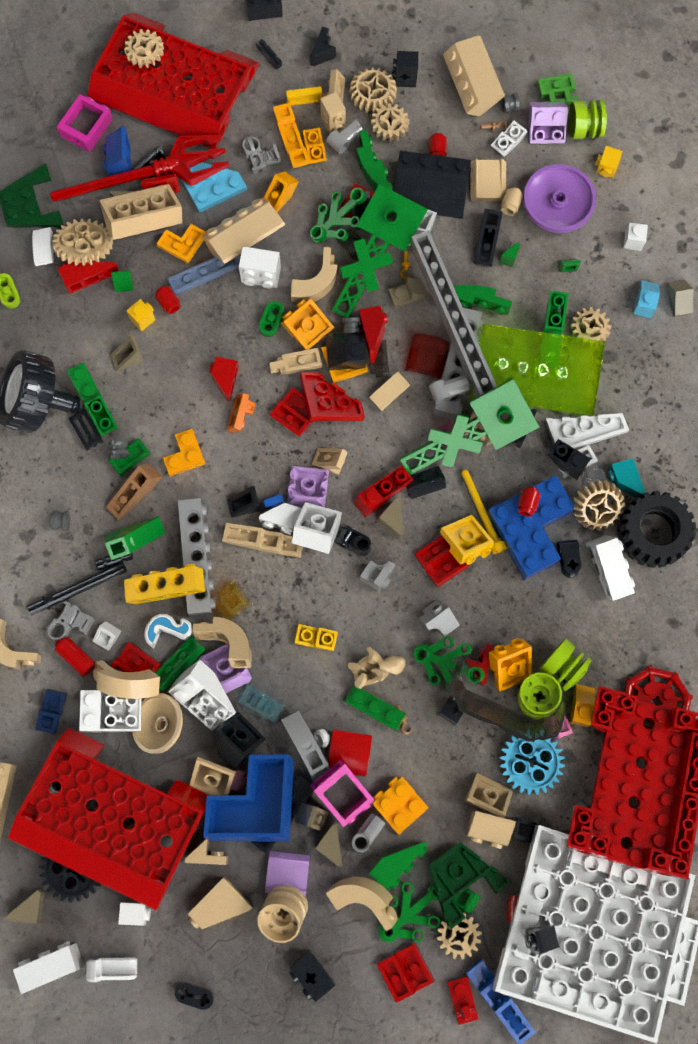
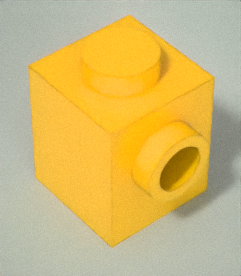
M605 146L603 154L598 155L595 164L598 166L596 173L604 177L613 178L623 151Z
M141 299L126 310L129 319L141 332L155 321L153 307L148 302L144 303Z

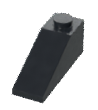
M485 208L474 264L492 267L503 215L502 211Z

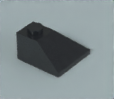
M363 332L326 334L328 370L366 368Z
M238 711L214 730L218 755L233 771L265 741V738Z

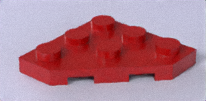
M319 372L300 373L299 378L309 421L364 420L365 414L361 401L346 395V391L335 383L330 384L324 379L325 376Z

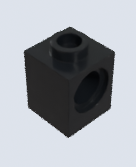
M449 696L439 716L456 725L467 706Z

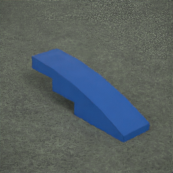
M482 959L465 971L518 1044H523L536 1033L508 995L492 990L495 977Z

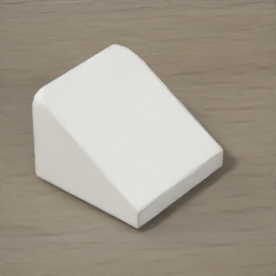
M104 622L99 625L92 641L109 651L119 637L121 630L108 622Z

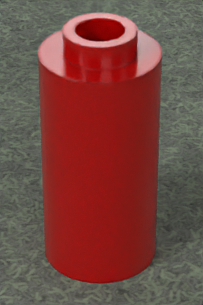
M61 638L55 643L56 648L54 651L83 678L95 668V661L71 638Z

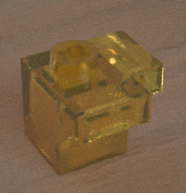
M232 581L218 592L221 596V602L217 605V608L225 619L233 620L252 605L236 581Z

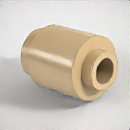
M512 187L506 190L501 203L503 214L513 216L518 211L523 199V193L520 189Z

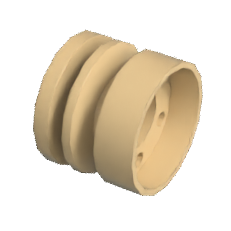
M291 885L274 887L269 892L257 918L261 933L274 942L285 943L292 941L298 935L308 911V901L305 895Z

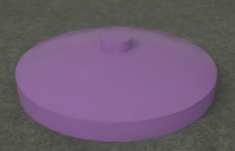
M554 164L539 169L530 177L524 190L523 203L527 215L537 226L553 233H568L581 228L591 218L596 205V191L591 180L579 169L569 165Z

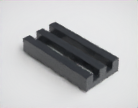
M86 410L69 418L87 451L91 447H96L97 444L103 443ZM84 415L97 437L96 440L92 438L81 416ZM74 420H79L90 443L87 444Z

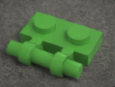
M572 73L542 78L537 81L540 97H548L549 101L544 102H565L567 106H570L571 101L578 100V96L571 97L570 94L576 91ZM563 95L564 98L556 99L555 96Z

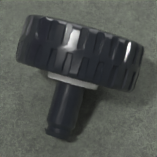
M21 350L16 352L10 359L1 380L0 424L13 430L32 433L42 425L50 408L76 413L80 407V398L77 395L73 396L70 393L54 390L56 373L54 363L50 358Z

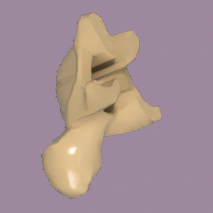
M368 647V656L362 658L358 663L348 664V668L353 672L356 680L355 686L361 689L363 686L383 681L389 673L395 675L401 673L405 667L406 660L402 656L394 655L383 660L373 648Z

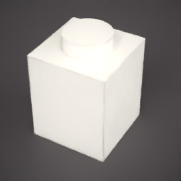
M629 223L625 231L623 249L641 251L646 243L648 225Z
M121 902L118 924L144 926L146 921H150L151 908L137 902Z

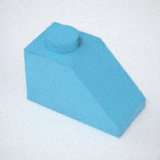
M641 280L633 314L647 318L653 316L660 295L659 284Z

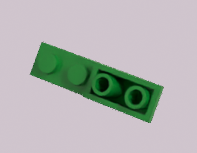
M367 130L359 131L361 147L356 149V158L362 174L374 191H376L379 184L392 190L391 182H387L386 178L388 177L387 167L383 166L382 160H377L376 153L372 152L373 142L371 136H368Z
M478 285L453 286L463 308L472 309V306L476 305L480 309L493 310L499 315H508L512 301L495 296L497 289Z
M550 291L538 366L558 367L569 293Z
M84 362L67 370L101 437L118 429Z

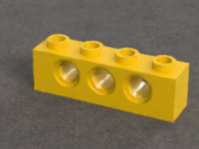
M186 564L184 568L180 569L177 567L167 568L165 572L151 571L148 572L149 575L145 576L136 574L132 575L130 579L124 580L126 603L133 605L205 592L203 569L195 566V564ZM183 577L184 580L182 584H180V580Z

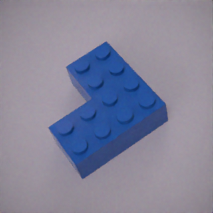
M557 475L534 486V488L538 489L541 496L536 513H533L532 517L523 516L518 513L517 505L521 493L490 508L487 513L499 538L505 542L506 550L524 581L552 567L561 559L544 530V527L570 515L574 511V505Z
M249 755L246 796H207L204 838L209 841L290 842L294 760L289 755Z

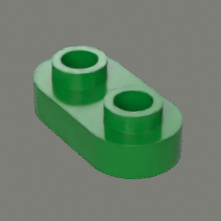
M272 301L267 304L259 323V331L265 337H272L278 331L284 316V307L280 302ZM273 311H278L277 314H272ZM271 327L272 329L267 331L265 328Z

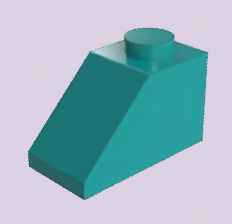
M633 458L611 464L607 471L609 481L614 483L617 488L635 498L646 493Z

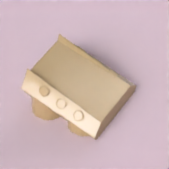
M475 159L471 162L469 174L471 201H503L506 193V161L503 159Z

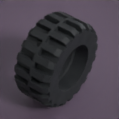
M653 491L651 494L648 492L644 493L640 497L635 498L620 516V523L617 527V531L620 532L618 540L623 541V551L628 550L630 553L628 557L632 560L634 558L638 559L637 563L642 566L645 563L651 568L657 565L659 568L665 567L668 564L671 565L686 554L693 545L692 541L696 536V533L693 532L696 529V523L692 522L694 515L692 512L687 511L688 505L686 503L682 505L679 502V497L675 496L672 498L668 492H664L662 495H660L659 491ZM647 514H656L666 519L672 529V540L670 543L660 546L649 542L643 536L640 529L642 517Z

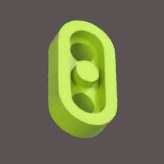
M2 273L0 274V300L6 308L14 309L20 304L21 299L11 276Z

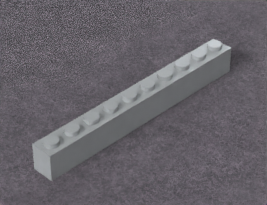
M428 230L412 236L410 247L469 384L477 398L496 388L497 385Z

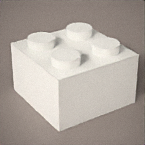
M243 247L239 263L241 282L249 286L261 285L268 289L272 287L277 288L281 271L280 253Z
M305 502L294 526L292 543L329 554L339 530L342 512Z

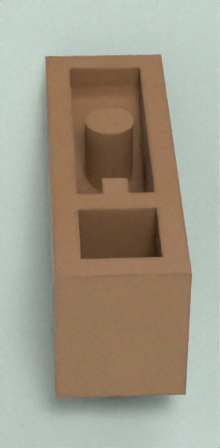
M151 464L139 465L106 508L118 520H121L152 491L163 476Z

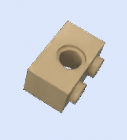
M337 92L320 98L321 120L330 135L334 130L339 131L346 125V108Z

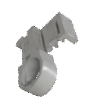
M247 137L242 143L243 152L247 159L250 158L253 166L252 174H257L259 170L264 172L267 170V165L280 162V156L275 144H273V148L270 151L265 152L264 150L262 152L257 138ZM253 143H255L258 146L256 150L254 148ZM250 144L252 151L247 150L245 146Z
M67 601L63 602L65 607L59 618H54L47 629L48 636L54 642L68 637L70 630L75 627L80 628L79 631L87 635L95 621L93 617L82 613L76 605H71ZM57 626H61L58 635L56 637H52L53 629Z

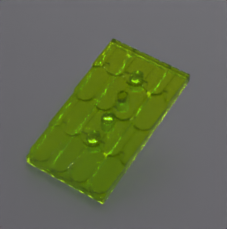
M482 324L479 346L497 387L512 377L529 407L594 416L605 341ZM472 390L471 398L475 399L476 397Z

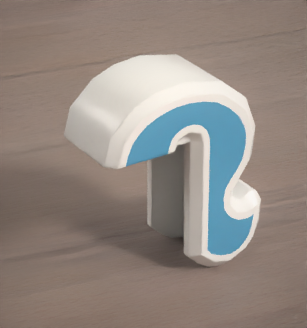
M158 614L152 617L146 625L144 637L146 643L154 649L161 631L186 641L193 636V626L184 618L180 619V624H177L171 616Z
M97 957L86 961V980L88 982L133 980L137 977L136 957Z

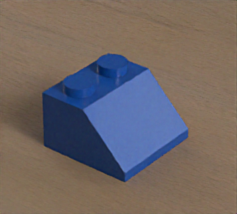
M121 126L106 137V144L103 145L104 155H107V160H104V170L108 172L109 176L131 170V145L125 126Z

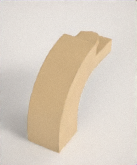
M324 247L323 266L317 276L308 280L292 279V304H298L303 299L306 301L312 299L314 302L318 301L332 289L337 278V265H334L335 255L331 254V247Z
M213 617V624L207 622L193 624L192 631L195 640H218L230 647L228 659L231 668H251V649L247 636L240 626L231 620L221 617Z
M0 619V663L16 670H20L21 662L23 666H34V663L40 664L41 655L38 653L10 650L5 641L7 622Z
M103 660L95 662L93 677L97 681V690L102 693L130 699L159 695L160 677L150 669L140 672H121L113 669Z
M364 877L345 878L333 884L326 892V895L337 911L351 903H360L369 907L386 931L393 928L398 920L396 911L389 905L393 898L392 895L382 885Z

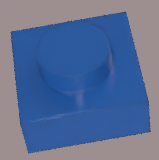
M282 494L263 500L265 508L269 507L271 510L281 505L280 503L284 500Z

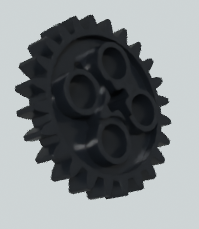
M41 857L45 865H41L39 868L44 869L45 872L39 876L46 877L42 885L49 884L47 892L54 890L53 898L60 894V901H64L68 897V901L71 903L74 897H76L77 902L82 899V895L86 899L89 898V891L93 894L96 893L94 886H102V884L84 875L82 876L86 881L83 882L77 872H70V869L63 866L61 873H57L54 868L57 862L47 857ZM71 877H74L77 881L76 887L73 889L68 886V880Z

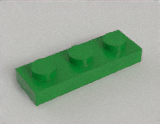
M192 636L155 672L160 677L159 689L164 692L205 650Z
M355 685L345 700L346 704L396 732L406 717V713L362 688L358 689Z

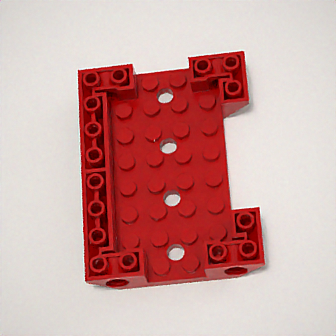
M134 12L123 15L91 73L87 96L96 103L103 104L178 136H223L230 123L229 113L240 92H246L259 66V62L230 50L216 53L163 32L164 24ZM140 29L143 30V33H146L147 29H149L150 34L156 32L157 37H161L164 55L160 56L161 61L155 60V63H160L159 67L154 68L150 63L148 68H146L145 64L139 68L138 63L132 65V61H128L126 54H119L126 47L125 41H129L128 36H134V31L139 34ZM187 75L192 76V79L188 81L183 78ZM219 88H223L225 90L223 93L220 94L215 92ZM220 141L212 145H208L206 143H202L200 145H203L210 149L217 148Z
M598 686L591 726L603 732L604 738L590 809L574 805L566 847L582 854L655 874L689 879L698 826V713L679 707L671 710L638 701V696ZM644 719H649L652 722L651 730L644 727ZM637 758H642L645 761L643 769L637 767ZM630 797L637 799V808L633 809L629 806L628 801ZM623 837L630 840L631 845L629 849H624L621 846Z
M68 727L57 740L20 807L8 839L157 911L176 873L180 860L206 812L207 796L211 795L177 779L169 792L165 794L97 761L105 745ZM55 782L60 783L61 790L58 793H51L49 790L50 785ZM91 800L98 802V808L95 811H88L86 808L87 803ZM127 818L135 820V826L132 829H125L123 826ZM162 837H171L173 840L172 845L167 848L163 847L160 844Z

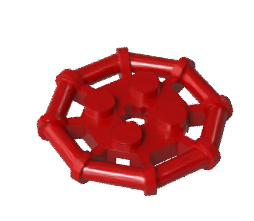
M652 665L647 666L646 669L625 680L624 693L632 695V690L634 689L637 692L638 701L654 705V703H651V699L657 697L661 702V705L658 706L671 710L676 708L677 702L683 701L682 709L689 710L691 700L693 699V695L689 694L677 672L673 673L654 668ZM654 676L669 680L666 684L659 683L654 680ZM648 677L649 683L640 688L636 684ZM672 683H674L682 697L675 696V692L670 688ZM644 719L643 725L646 721H651L649 719ZM644 725L646 729L651 730L652 727Z

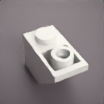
M283 503L261 514L259 522L267 529H273L274 527L281 529L280 532L291 535L294 532V526L302 508Z

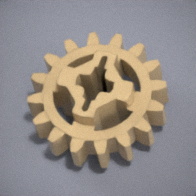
M140 29L139 34L134 31L133 37L128 36L129 41H125L126 47L124 50L128 61H132V65L138 63L139 68H141L145 64L146 68H148L150 63L155 66V60L161 61L160 56L164 55V46L161 37H157L156 32L150 34V30L147 29L146 33H143V30Z
M389 103L388 107L382 105L381 110L376 108L375 113L372 114V132H377V138L382 136V141H385L386 138H389L390 142H392V138L398 141L399 135L404 137L405 132H408V113H404L403 107L398 109L397 104L391 107V103Z
M590 307L589 311L583 308L582 312L578 311L571 321L573 324H571L570 329L574 330L571 335L577 336L576 342L581 340L582 346L585 343H588L589 348L592 347L593 343L599 346L600 341L604 343L606 337L610 335L609 331L612 325H608L610 318L605 319L606 313L600 314L599 308L596 312L593 311V307Z
M473 917L465 918L462 921L467 923L468 926L460 927L456 925L452 928L450 936L447 938L445 935L448 927L446 922L441 920L443 928H437V931L441 933L437 940L443 942L439 945L441 949L447 948L445 950L446 955L452 952L453 959L457 957V954L460 955L461 959H464V954L466 953L470 957L472 956V949L478 951L475 944L481 943L477 936L481 935L482 932L476 931L479 924H472ZM457 930L461 933L464 932L461 941L458 939L454 940ZM473 933V938L469 945L467 942L468 937ZM457 944L461 946L462 950H455L450 946Z

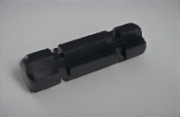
M263 39L257 41L256 48L262 52V55L269 63H272L274 69H279L282 66L281 59L276 57L275 52Z
M130 553L111 560L109 555L105 559L95 560V566L97 570H102L106 566L111 567L124 560H132L133 555Z

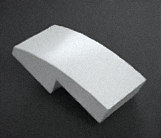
M513 121L504 132L500 133L491 144V147L505 157L527 135L528 131L516 121Z
M50 227L33 231V256L36 266L47 265L54 261L53 232Z

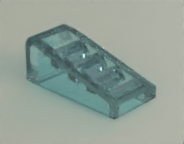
M250 685L246 687L238 701L272 722H276L284 708L282 703ZM252 692H254L255 695H254V697L252 698L250 704L247 703V701H248V699L250 698ZM261 696L262 698L259 701L257 707H254L258 698ZM268 700L269 702H268L267 706L265 707L264 711H261V709L263 708L264 704H265L266 701Z

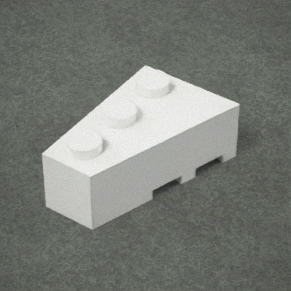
M607 535L584 542L586 548L590 547L594 558L591 560L593 565L597 564L600 574L598 578L607 599L614 601L634 594L633 587H635V583L627 570L629 569V564L622 554V542L616 537Z
M68 941L57 946L58 951L51 953L50 950L38 954L39 959L31 962V959L28 958L19 962V967L13 969L20 993L23 994L85 967L77 943L70 945Z

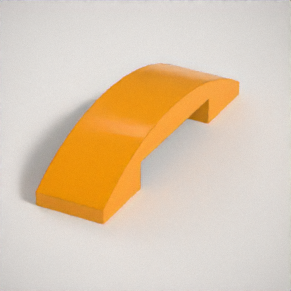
M290 102L273 107L278 129L292 167L297 168L310 164Z

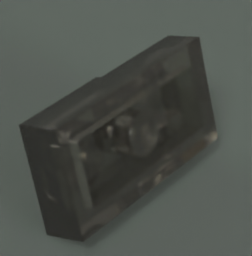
M382 340L375 362L371 363L369 358L370 374H376V378L383 377V373H389L386 340Z

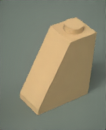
M223 877L188 913L191 917L189 921L196 929L198 927L204 929L250 911L253 906L226 877Z

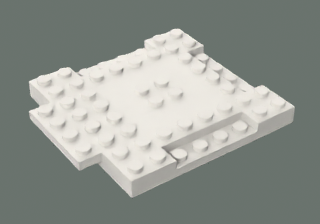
M535 825L525 863L526 869L492 990L657 1043L666 1002L670 1001L684 1006L698 947V921L688 918L686 915L695 875L689 873V879L664 876L582 854L566 847L569 834L541 825ZM549 924L554 925L559 948L538 954L531 952L530 948L526 947L524 935H527L526 929Z

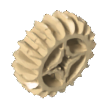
M373 66L371 70H367L365 67L364 72L359 71L358 75H354L353 81L350 82V99L354 101L355 107L359 106L360 111L365 109L366 114L369 111L375 113L376 108L382 109V105L388 107V104L391 103L392 106L393 100L396 99V82L392 80L391 74L387 75L386 70L381 72L380 67L377 70H374Z
M597 479L596 484L590 481L588 487L583 485V491L577 490L579 497H574L576 503L573 504V513L577 517V521L582 523L583 527H589L592 531L596 527L597 530L601 531L602 526L608 529V524L611 523V525L615 526L614 520H620L618 514L624 513L622 509L625 506L623 502L624 496L614 483L609 484L607 480L601 482ZM608 494L611 495V497H612V503H611V504H609V503L607 502V500H608V499H607V495H608ZM586 506L590 508V516L586 515Z

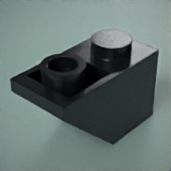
M557 439L548 454L560 470L578 480L591 458L560 439Z
M549 924L526 929L527 935H524L526 947L530 948L531 952L542 954L559 948L554 925Z

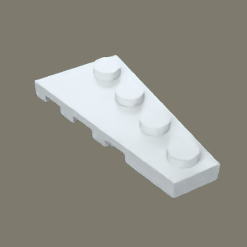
M623 413L545 419L553 444L556 443L557 439H560L575 449L628 433L629 431Z

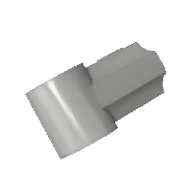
M352 119L339 131L334 130L331 132L326 142L338 154H342L347 150L350 142L359 136V131L363 129L357 120Z
M464 375L448 381L439 380L429 385L437 405L443 404L452 397L467 393L470 390L469 383Z
M371 813L353 837L351 842L352 849L356 853L366 852L386 823ZM363 838L366 841V847L358 849L355 846V840Z

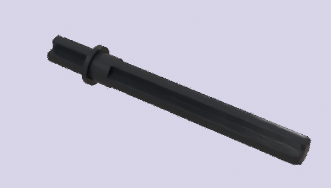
M121 562L46 597L42 596V599L26 606L29 614L33 616L43 610H50V607L127 572L126 566Z

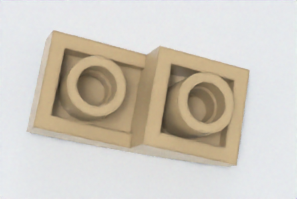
M397 372L369 398L383 411L410 384Z

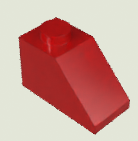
M216 356L215 361L210 364L209 373L212 374L213 381L225 399L231 402L239 369L238 361Z

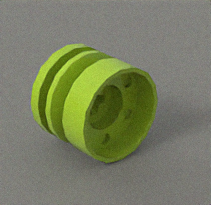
M598 99L596 102L595 100H590L588 108L585 100L571 101L568 120L569 134L572 140L584 139L587 131L590 139L595 138V135L597 138L604 137L607 112L603 99Z
M567 638L561 642L539 669L551 676L558 673L557 681L559 683L565 679L566 682L561 688L564 691L578 683L592 662V659L589 657L582 663L580 662V659L585 654L583 652L574 657L572 653L576 646Z
M540 672L529 675L523 681L517 695L519 708L524 715L538 720L552 715L562 700V690L559 682L553 676ZM537 694H540V695H541V696H540V698H541L540 702H537V701H536V695H537Z

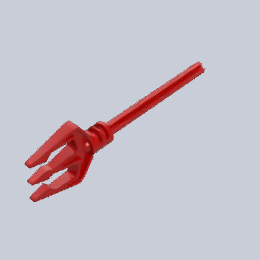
M222 135L179 136L174 143L170 156H167L166 159L160 158V161L155 159L153 164L53 191L50 193L52 201L64 200L152 175L160 177L163 174L168 175L169 173H176L177 177L190 186L196 185L229 167V163L214 162L211 168L191 172L190 168L207 159H215L226 151L225 148H211L208 151L186 153V149L202 143L212 145L222 140Z

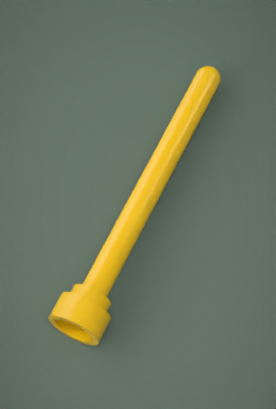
M462 470V477L488 535L494 541L491 551L493 554H498L507 549L506 544L501 538H498L468 470Z

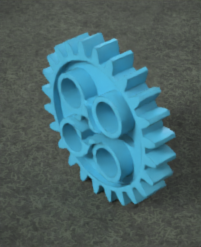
M527 729L525 730V736L519 731L517 732L518 739L512 735L510 737L512 743L505 742L508 749H501L505 756L499 757L500 760L504 761V764L500 765L499 768H505L506 770L501 775H508L509 778L506 780V783L512 781V789L519 786V793H522L524 789H526L527 795H530L532 790H534L535 795H539V789L546 793V786L553 789L552 781L559 783L560 781L556 776L563 775L559 768L565 767V765L560 764V760L565 759V757L558 755L562 749L555 748L558 744L557 741L554 743L550 742L552 736L544 738V731L537 735V730L535 729L532 735H530ZM523 744H528L531 748V752L528 755L524 754L521 750ZM542 751L549 754L548 762H543L540 759ZM518 754L525 759L533 757L535 763L547 766L549 769L545 770L537 765L530 767L528 761L518 759L515 755ZM516 762H520L523 765L524 770L522 773L515 771L514 765ZM535 770H539L542 773L541 781H536L533 778Z

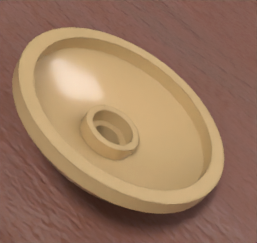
M164 693L145 698L141 702V731H132L133 738L140 749L147 753L159 754L167 751L175 744L183 725L180 705L172 696Z

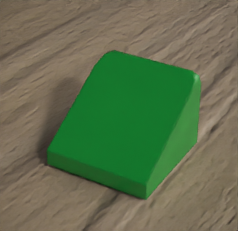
M517 242L501 255V264L511 267L514 265L520 243Z
M576 258L558 260L559 271L561 273L578 271L581 261Z
M129 270L111 272L116 292L133 291V278Z
M467 888L453 900L460 909L472 914L480 896Z

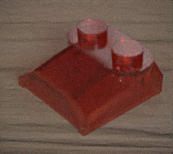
M414 334L405 371H412L441 379L450 343L439 337Z

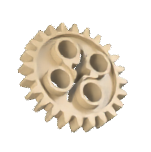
M83 219L80 222L74 220L73 224L67 222V227L61 225V230H56L57 234L53 235L54 240H52L57 257H61L62 261L67 260L68 264L75 262V266L79 262L83 266H85L86 262H89L90 265H92L94 260L99 262V258L105 259V254H110V250L113 249V239L107 227H104V223L98 225L97 220L91 223V219H88L87 222H84Z

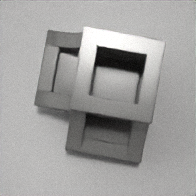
M370 561L361 574L360 581L380 592L382 588L386 589L391 581L389 577L395 569V564L388 561L384 565H378Z
M438 599L422 610L424 615L418 618L421 625L426 629H436L444 637L460 626L450 608Z

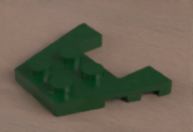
M46 164L41 165L0 191V203L7 227L31 228V226H41L42 228L57 227L61 229V225L64 226L60 211L41 215L33 186L51 181Z
M461 842L427 866L449 930L466 918L453 899L473 883L483 877L495 894L511 883L510 879L499 874L497 869L481 860V857Z

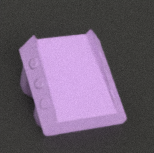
M292 466L287 504L303 508L305 502L325 507L328 469Z
M227 644L199 658L215 673L225 693L244 684H249L252 679L247 668H231L228 659L230 647Z
M270 851L265 893H269L274 887L280 885H291L299 889L306 896L310 855Z

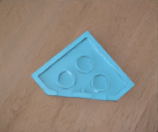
M201 162L191 167L190 171L196 172L211 168L212 165ZM223 169L193 186L181 180L199 213L247 190V186L239 172L229 169Z

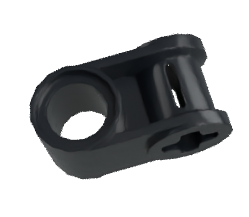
M342 525V531L338 538H335L334 542L340 547L360 556L368 555L371 552L370 538L348 525ZM366 542L368 546L365 549H360L358 544Z
M577 539L558 541L557 550L561 558L562 573L567 578H574L582 567L579 542ZM569 564H571L572 567H575L574 571H572V569L568 567Z

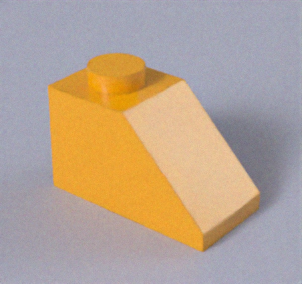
M286 171L275 174L263 199L267 200L278 213L292 197L299 181Z
M575 685L569 723L585 727L591 726L596 700L595 688Z

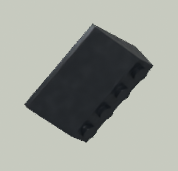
M400 150L394 192L428 210L437 212L438 216L463 219L471 160Z

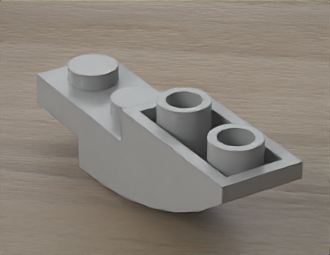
M298 710L281 719L314 783L330 768Z

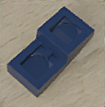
M51 689L46 690L35 730L51 734L56 733L65 706L67 693Z

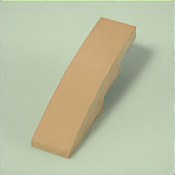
M226 523L222 539L224 543L301 558L303 546L292 543L293 536L266 531L263 528Z

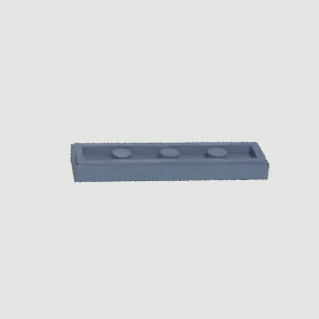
M237 256L225 264L214 257L167 278V281L177 296L239 268L240 262Z

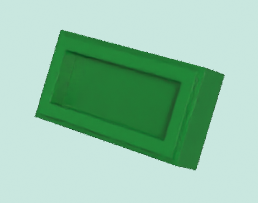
M139 438L126 447L129 451V457L108 460L119 476H122L150 455L149 450Z

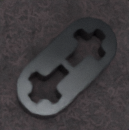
M181 983L175 990L177 1001L200 1010L209 1009L214 1002V995L210 990L191 983ZM185 987H187V992L194 995L193 997L186 996L184 999L182 998V994L179 993V990H183ZM204 994H207V999L210 1000V1003L206 1002L205 1005H202V1001L197 999L196 995L202 997Z

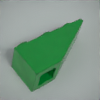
M157 516L105 534L104 541L110 558L113 560L136 551L164 535L165 532L160 518Z
M424 841L382 857L369 874L387 891L389 888L393 890L401 881L399 879L400 875L403 872L407 874L414 866L412 861L416 857L421 858L428 850L425 847L428 843Z

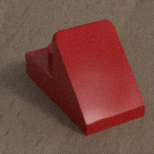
M486 644L484 649H480L478 660H481V662L469 659L465 661L469 668L480 667L483 669L485 677L478 683L480 686L486 684L490 667L489 652L493 651V645ZM476 671L474 675L476 678H479L480 673Z

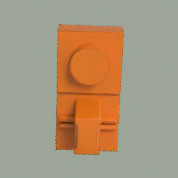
M242 393L235 397L226 431L231 433L240 431L245 424V414H253L256 404L248 400V394Z

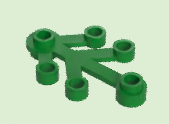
M354 188L351 191L350 200L339 211L338 207L343 201V195L338 191L333 192L331 195V209L326 204L319 205L317 225L313 226L310 230L312 241L322 243L326 238H338L341 241L348 239L349 234L346 230L332 231L330 229L333 226L359 228L357 224L354 225L356 220L359 222V217H342L356 204L365 202L366 193L361 188ZM330 213L329 220L325 223V216Z
M445 636L441 641L431 646L426 644L418 645L414 649V658L418 663L424 665L431 685H439L442 682V677L435 672L432 662L438 664L449 692H456L460 688L459 682L453 679L449 669L467 675L468 680L472 683H479L485 677V673L480 667L469 668L451 661L461 655L470 654L472 646L469 643H462L459 648L442 656L433 653L442 648H451L454 645V639L451 636ZM446 639L450 640L449 646L445 644ZM464 645L468 647V651L466 653L463 651ZM423 650L426 651V657L421 655ZM476 671L480 673L479 678H476L474 675ZM434 676L438 678L437 683L433 681ZM451 683L456 685L454 690L450 687Z
M405 882L401 887L403 892L401 916L393 928H391L393 930L392 935L387 936L385 934L382 924L378 930L379 937L387 943L395 941L397 937L413 939L416 942L424 939V933L421 929H414L413 931L399 929L405 923L429 925L431 928H437L440 925V919L435 915L430 917L416 915L431 901L438 900V897L433 894L434 885L431 884L428 888V893L410 908L411 894L414 891V886L410 882ZM406 884L411 885L412 889L410 892L404 891ZM392 895V897L396 900V903L390 907H393L395 909V907L398 905V899L394 895ZM432 918L437 919V924L435 926H432L430 924V920ZM416 931L421 932L422 936L420 939L414 938Z

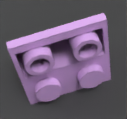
M529 102L528 125L530 144L565 143L568 106L565 102Z

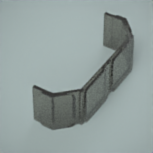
M462 656L460 661L456 663L448 689L453 700L457 701V708L461 712L485 723H492L501 730L528 742H535L538 739L546 740L558 736L563 726L566 708L565 701L562 702L556 715L534 720L467 690L460 676L465 656Z

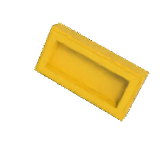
M319 86L286 91L287 103L290 102V105L294 106L320 102L322 88Z

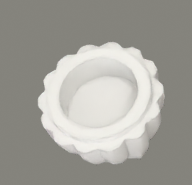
M319 729L314 732V739L318 746L321 748L328 746L330 735L327 731Z

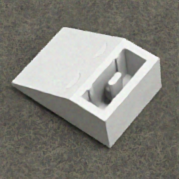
M198 660L184 671L168 691L170 695L211 731L236 713L217 676L201 660Z
M99 690L80 691V733L141 731V698L114 697Z

